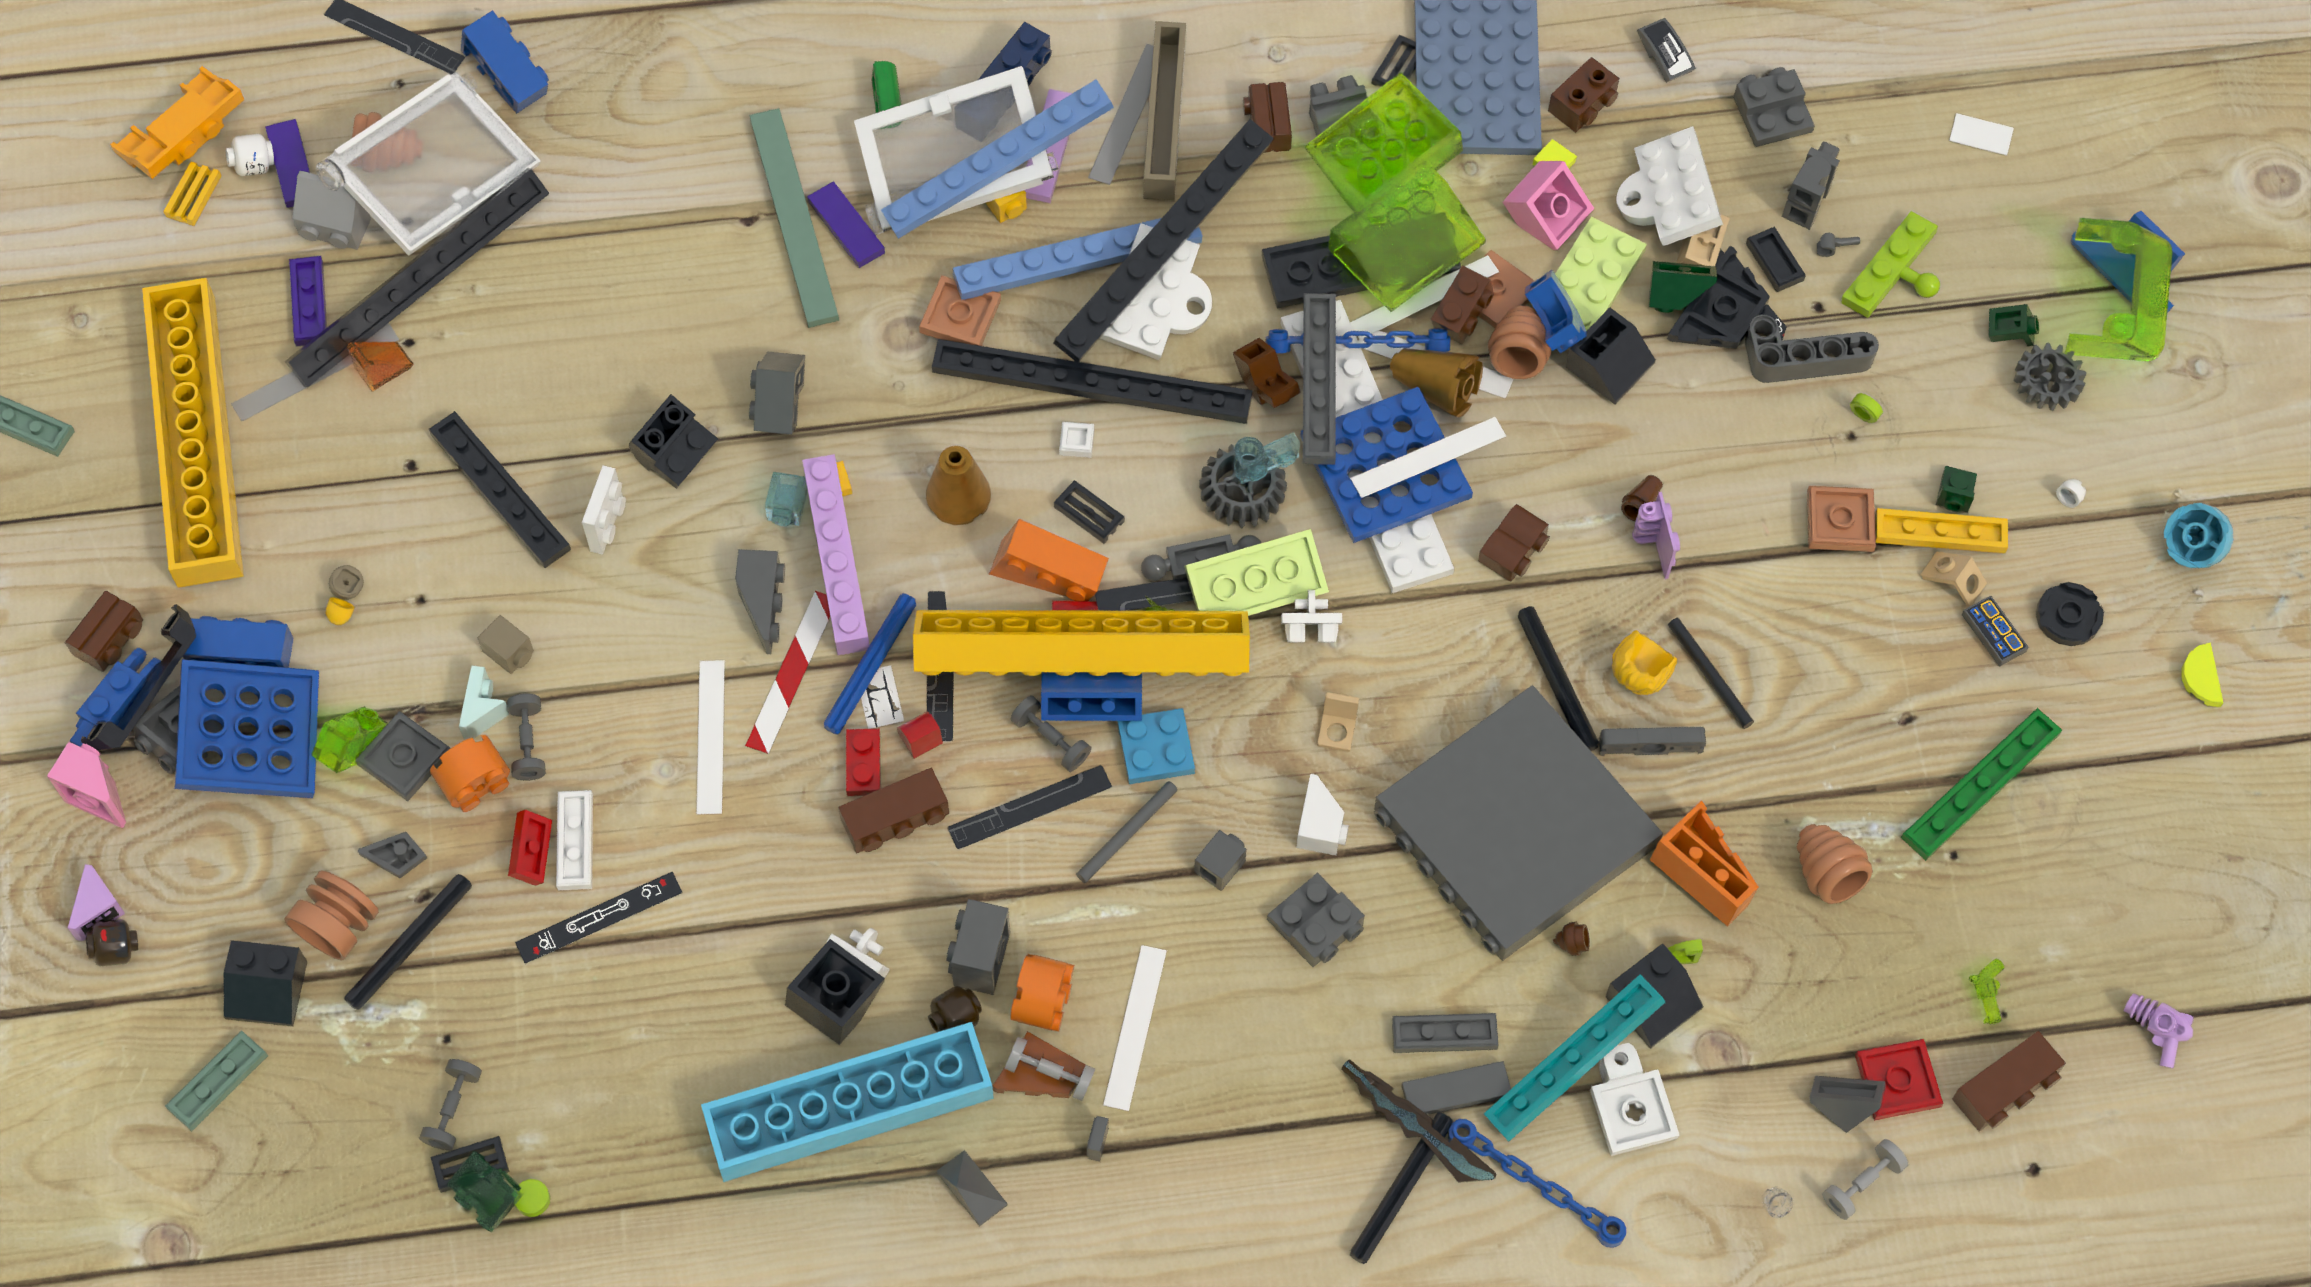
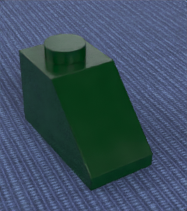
M1653 261L1649 307L1663 313L1682 310L1716 283V266Z

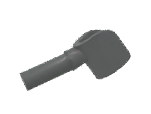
M1825 233L1820 238L1821 241L1817 243V254L1822 257H1830L1835 254L1836 247L1860 244V237L1835 238L1834 234Z

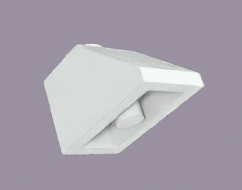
M1310 774L1296 848L1336 856L1338 844L1345 845L1349 825L1343 824L1344 811L1320 778L1314 774Z

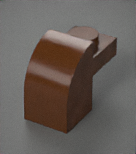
M1257 338L1233 352L1242 380L1249 390H1253L1252 396L1260 405L1268 403L1273 408H1276L1301 393L1298 382L1282 371L1275 349L1261 338Z

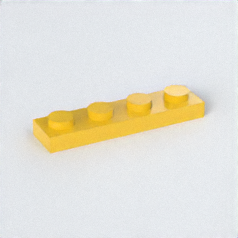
M1877 508L1875 512L1876 543L2006 553L2008 549V519Z

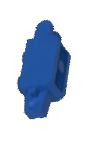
M137 648L136 650L134 649L123 664L117 661L76 712L79 721L76 724L77 731L70 739V743L81 747L83 744L81 743V737L87 738L98 721H110L117 726L161 660L156 657L151 659L142 671L137 673L147 655L146 651Z

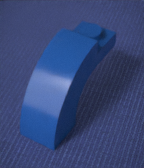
M1550 270L1525 287L1526 297L1544 324L1546 331L1545 341L1552 351L1557 349L1561 354L1587 336L1585 326L1575 305L1553 270Z

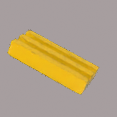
M191 161L163 211L165 216L195 226L221 178L220 171L214 168L211 171L205 165L199 167L197 163ZM205 177L208 178L197 200L195 201L191 211L189 212L188 216H186L185 213L187 212L191 202H194L198 194L197 191L199 190L203 180L205 179Z

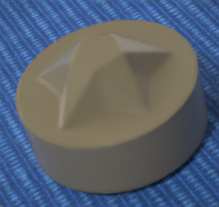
M343 565L333 571L328 584L331 593L335 597L349 600L359 594L364 580L358 569L350 565Z

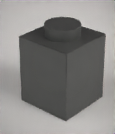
M1219 830L1195 859L1194 872L1222 891L1246 862L1247 849L1244 843L1233 834L1227 835Z

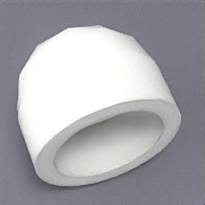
M2069 479L2063 482L2056 491L2059 501L2070 508L2078 506L2086 494L2085 487L2081 485L2082 482L2076 479Z

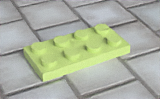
M1592 216L1555 273L1575 305L1586 331L1611 307L1647 246L1646 243Z
M1311 529L1184 566L1197 611H1248L1249 616L1294 603L1295 599H1307L1308 590H1315V596L1329 592Z

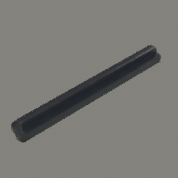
M1528 606L1521 609L1518 619L1570 728L1590 751L1597 749L1599 741L1535 608Z
M461 874L456 875L345 995V1001L352 1008L361 1009L472 888L471 882Z
M1438 1112L1433 1118L1432 1127L1445 1138L1453 1120L1446 1114ZM1425 1131L1423 1136L1438 1149L1441 1142ZM1422 1138L1352 1247L1350 1256L1357 1262L1367 1263L1434 1156L1433 1151Z

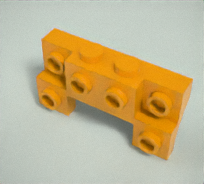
M201 66L199 68L200 74L187 85L184 83L180 84V88L185 95L146 127L148 135L132 125L130 127L132 132L118 144L114 141L110 144L112 150L133 168L137 166L151 179L156 177L172 162L179 166L186 159L194 156L197 150L209 139L216 137L224 127L222 119L244 101L242 92L228 79L217 77Z

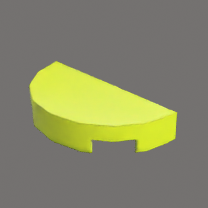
M2211 642L2199 645L2188 654L2181 668L2182 682L2186 691L2204 701L2205 705L2221 707L2224 702Z

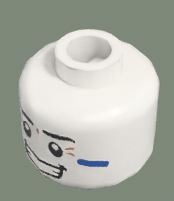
M261 134L234 137L231 142V148H226L228 167L234 166L239 176L265 174L269 166L274 165L271 141H266Z

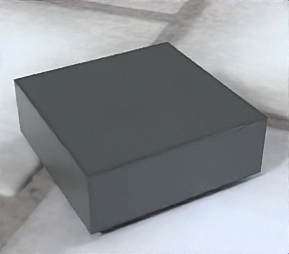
M1094 1117L1087 1144V1157L1090 1160L1101 1161L1109 1130V1118Z

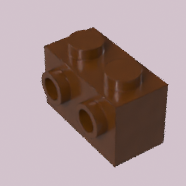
M1591 57L1551 94L1548 112L1576 133L1584 125L1589 126L1604 106L1609 107L1615 102L1619 94L1617 88L1620 78Z
M1462 265L1431 318L1433 327L1446 329L1452 340L1463 344L1467 335L1470 336L1474 332L1478 323L1477 318L1483 308L1486 309L1492 301L1494 292L1491 280Z

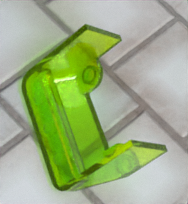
M2079 218L2075 240L2111 243L2113 248L2120 253L2136 255L2131 314L2114 313L2110 315L2103 324L2102 336L2069 333L2065 354L2073 351L2076 356L2136 361H2153L2157 359L2165 345L2172 263L2171 244L2163 237L2134 222Z

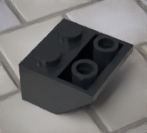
M1609 307L1586 331L1587 336L1569 349L1566 368L1616 405L1655 364L1656 360L1635 325Z

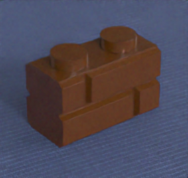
M1286 83L1251 84L1248 97H1243L1244 116L1250 115V119L1274 138L1272 144L1264 153L1271 152L1272 150L1274 152L1289 151L1292 144V131Z
M104 591L65 641V644L76 658L104 672L109 665H114L120 659L122 647L129 638L134 639L140 633L143 618L135 606L119 599L108 591Z

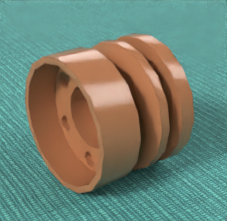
M321 870L314 878L317 885L311 884L306 888L308 896L315 904L301 899L298 900L284 920L292 931L314 948L334 959L342 961L345 960L358 942L349 927L362 932L369 927L365 919H375L379 911L375 904L355 885L330 872Z

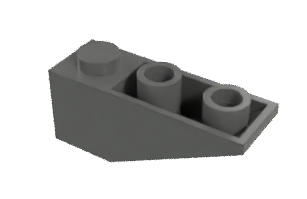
M738 549L735 576L738 593L766 654H772L773 642L778 643L780 628L779 623H775L776 613H781L782 593H778L779 583H784L785 563H780L778 551Z

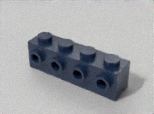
M1024 21L978 80L1022 66L1029 86L1040 69L1048 63L1052 55L1050 35ZM1012 86L960 102L955 108L956 129L983 143L987 136L995 130L1006 112L1014 106L1016 100Z

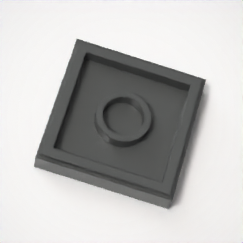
M399 711L357 757L355 762L396 794L409 801L431 776L430 769L433 764L437 769L442 764L440 757L451 748Z

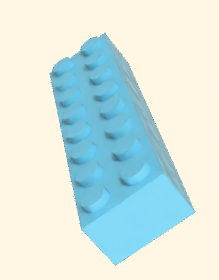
M969 1022L701 1104L719 1170L723 1182L985 1102L994 1099L992 1083L973 1024Z

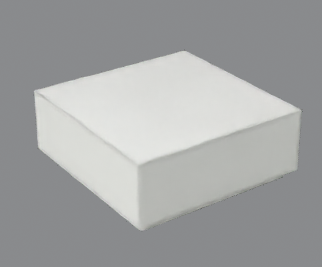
M1062 422L1059 455L1091 458L1094 424Z

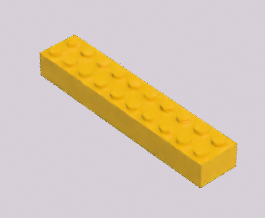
M207 278L142 288L168 570L178 588L244 577L215 296Z
M916 611L913 631L914 672H922L924 675L955 672L958 675L966 676L972 675L975 672H988L991 675L1001 676L1008 672H1022L1024 675L1035 676L1042 672H1055L1057 675L1069 676L1075 672H1088L1094 676H1103L1108 674V672H1122V674L1127 676H1137L1142 672H1155L1160 676H1171L1176 672L1189 673L1193 676H1205L1208 673L1238 676L1242 673H1249L1250 631L1248 611Z

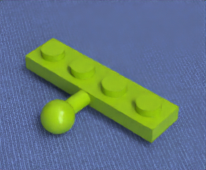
M1911 211L1843 294L1841 303L1869 318L1900 278L1915 285V290L1921 297L1930 298L1935 296L1940 289L1938 277L1932 273L1919 274L1909 267L1937 233L1938 225Z

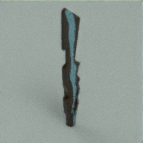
M1350 1059L1342 1066L1341 1070L1357 1083L1360 1095L1371 1100L1374 1110L1386 1115L1387 1122L1399 1124L1406 1138L1421 1137L1458 1183L1494 1180L1496 1178V1172L1458 1139L1453 1137L1449 1142L1432 1127L1433 1120L1431 1117L1408 1100L1396 1096L1392 1092L1394 1088L1370 1071L1362 1070Z

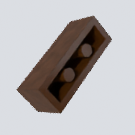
M932 767L838 807L841 822L856 854L862 851H874L881 847L883 842L892 838L901 839L913 833L914 829L925 824L935 825L949 814L948 800Z
M2037 1031L1962 1085L1952 1100L1978 1131H1981L1988 1125L1994 1129L2009 1117L2006 1112L2012 1107L2016 1106L2020 1110L2035 1098L2034 1091L2041 1086L2048 1090L2062 1078L2059 1072L2066 1062L2044 1036Z

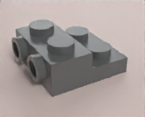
M1783 67L1775 68L1769 72L1768 76L1757 78L1756 75H1748L1742 78L1736 85L1733 98L1755 147L1813 132L1815 125L1804 102L1806 93L1795 69L1786 71Z
M180 685L144 714L133 728L136 747L145 755L151 752L159 758L160 766L169 774L175 772ZM208 720L203 724L204 728L211 733H218L223 729L222 725L216 720ZM207 751L202 754L203 760L208 757Z
M1317 872L1267 915V920L1314 967L1320 961L1326 963L1331 960L1339 950L1337 947L1346 939L1351 942L1360 935L1364 929L1365 915L1342 891L1338 894Z

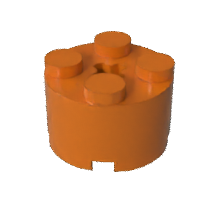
M480 735L483 741L475 742L472 737L460 742L440 757L442 764L438 769H436L434 764L430 769L432 777L451 806L454 808L460 807L463 812L476 808L481 802L479 798L490 791L492 794L500 793L510 784L507 780L510 769L487 735Z
M1026 955L1016 986L1018 990L1016 999H1013L1011 1020L1059 1032L1064 1012H1062L1063 1006L1068 1003L1072 984L1070 983L1075 965L1038 955Z

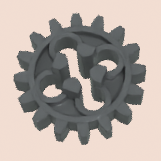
M2046 343L2043 350L2039 346L2034 345L2031 353L2025 351L2015 368L2017 373L2014 377V382L2021 383L2017 390L2018 393L2026 392L2028 394L2027 403L2032 400L2038 401L2037 408L2039 409L2044 404H2048L2050 410L2054 411L2058 403L2063 409L2067 408L2070 401L2075 403L2086 384L2083 382L2086 371L2080 370L2083 363L2082 360L2073 361L2072 359L2075 352L2063 353V345H2059L2056 350H2053L2050 343ZM2051 362L2053 368L2051 372H2046ZM2050 381H2053L2054 383L2049 391L2047 386Z

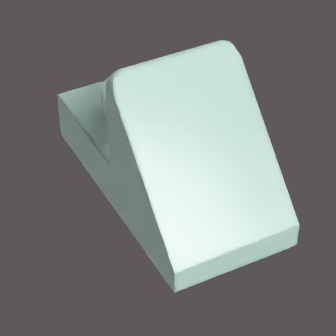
M471 666L459 723L464 740L472 737L474 739L509 715L504 700L491 699L493 680H489L485 667Z

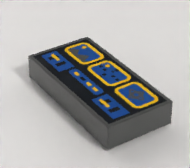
M1992 596L1964 609L1962 616L1999 667L2027 652L2028 645Z

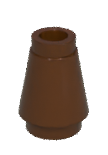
M1648 475L1623 497L1621 510L1628 519L1636 522L1640 506L1644 503L1656 501L1658 492L1663 487L1661 480L1654 475Z

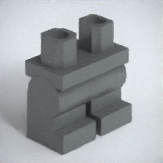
M1352 75L1340 78L1337 81L1338 91L1329 93L1326 83H1317L1310 86L1309 115L1313 122L1322 154L1348 148L1349 139L1352 147L1379 140L1380 121L1377 114L1374 115L1370 100L1366 95L1365 86H1358ZM1365 131H1369V132H1368L1367 134H1365V135H1362V136H1359V135H1358V133L1365 132ZM1340 138L1337 142H1328L1329 140Z
M1824 141L1818 150L1811 147L1805 163L1792 183L1782 214L1783 218L1808 230L1811 229L1816 220L1822 199H1826L1840 162V160L1836 159L1840 151L1838 147Z

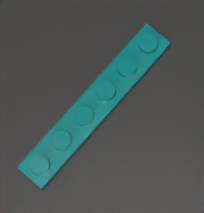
M1640 974L1490 1107L1484 1115L1509 1142L1665 1003V1000Z

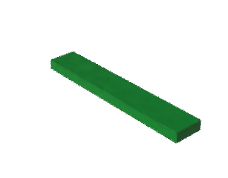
M2040 709L2034 710L1903 833L1901 839L1925 861L1929 859L2061 734L2062 729Z

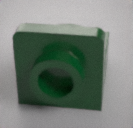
M2028 304L1989 309V338L1991 342L2024 339L2027 347L2034 346L2035 335L2039 334V320L2037 315L2033 316Z
M1945 466L1936 505L1943 506L1952 512L1963 511L1968 513L1974 500L1977 473Z

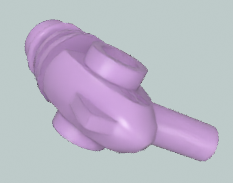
M2133 993L2124 1008V1012L2130 1014V1018L2136 1015L2135 1020L2137 1022L2141 1021L2142 1027H2145L2149 1022L2147 1030L2154 1034L2152 1042L2157 1046L2163 1047L2160 1066L2174 1068L2178 1042L2188 1041L2193 1037L2191 1025L2194 1017L2180 1013L2165 1003H2161L2157 1007V1000H2153L2151 1003V999L2147 998L2143 1002V995L2138 996Z

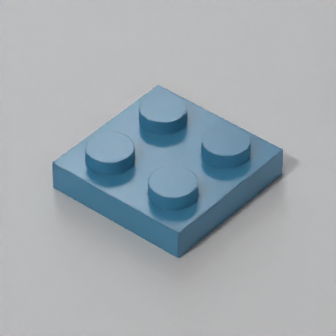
M1183 708L1143 714L1142 721H1117L1129 784L1195 774V765Z

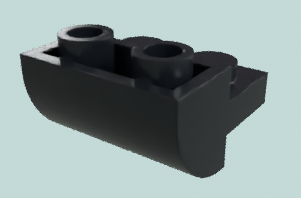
M670 394L630 441L629 448L643 467L648 471L652 468L677 489L718 438L694 419L695 413Z

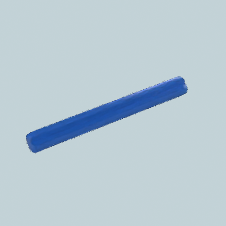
M902 593L898 597L826 717L824 728L827 731L837 735L843 729L916 607V600L912 596Z

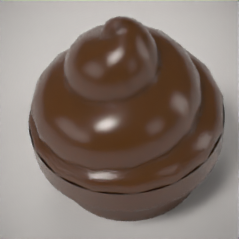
M1577 921L1564 925L1562 931L1556 934L1553 943L1559 945L1563 951L1568 952L1571 956H1580L1582 952L1589 951L1590 948L1587 925L1578 924Z

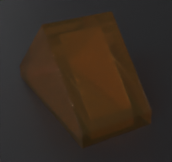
M350 342L347 346L356 371L372 392L408 371L414 365L398 342Z

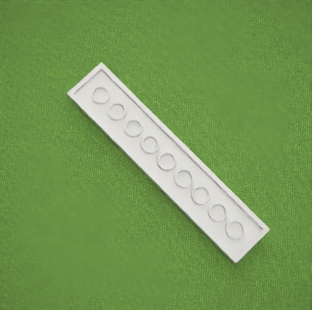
M1337 300L1336 336H1343L1346 332L1354 330L1341 300ZM1303 311L1281 317L1280 324L1283 330L1288 331V336H1301L1303 334ZM1349 336L1353 339L1351 344L1359 343L1356 336ZM1291 344L1292 353L1303 377V346L1301 344ZM1336 344V417L1383 400L1362 349L1347 348L1344 344ZM1373 432L1367 433L1364 436V439L1369 443H1378L1382 439L1380 435ZM1347 444L1336 445V452L1345 455L1352 451V448ZM1382 459L1377 464L1380 466L1391 460ZM1353 470L1348 473V477L1351 479L1363 472ZM1401 485L1394 486L1391 489V492L1398 497H1403L1409 493L1407 488ZM1365 497L1361 500V503L1367 508H1374L1379 504L1378 500L1374 497ZM1431 514L1369 537L1392 593L1454 573L1453 564Z

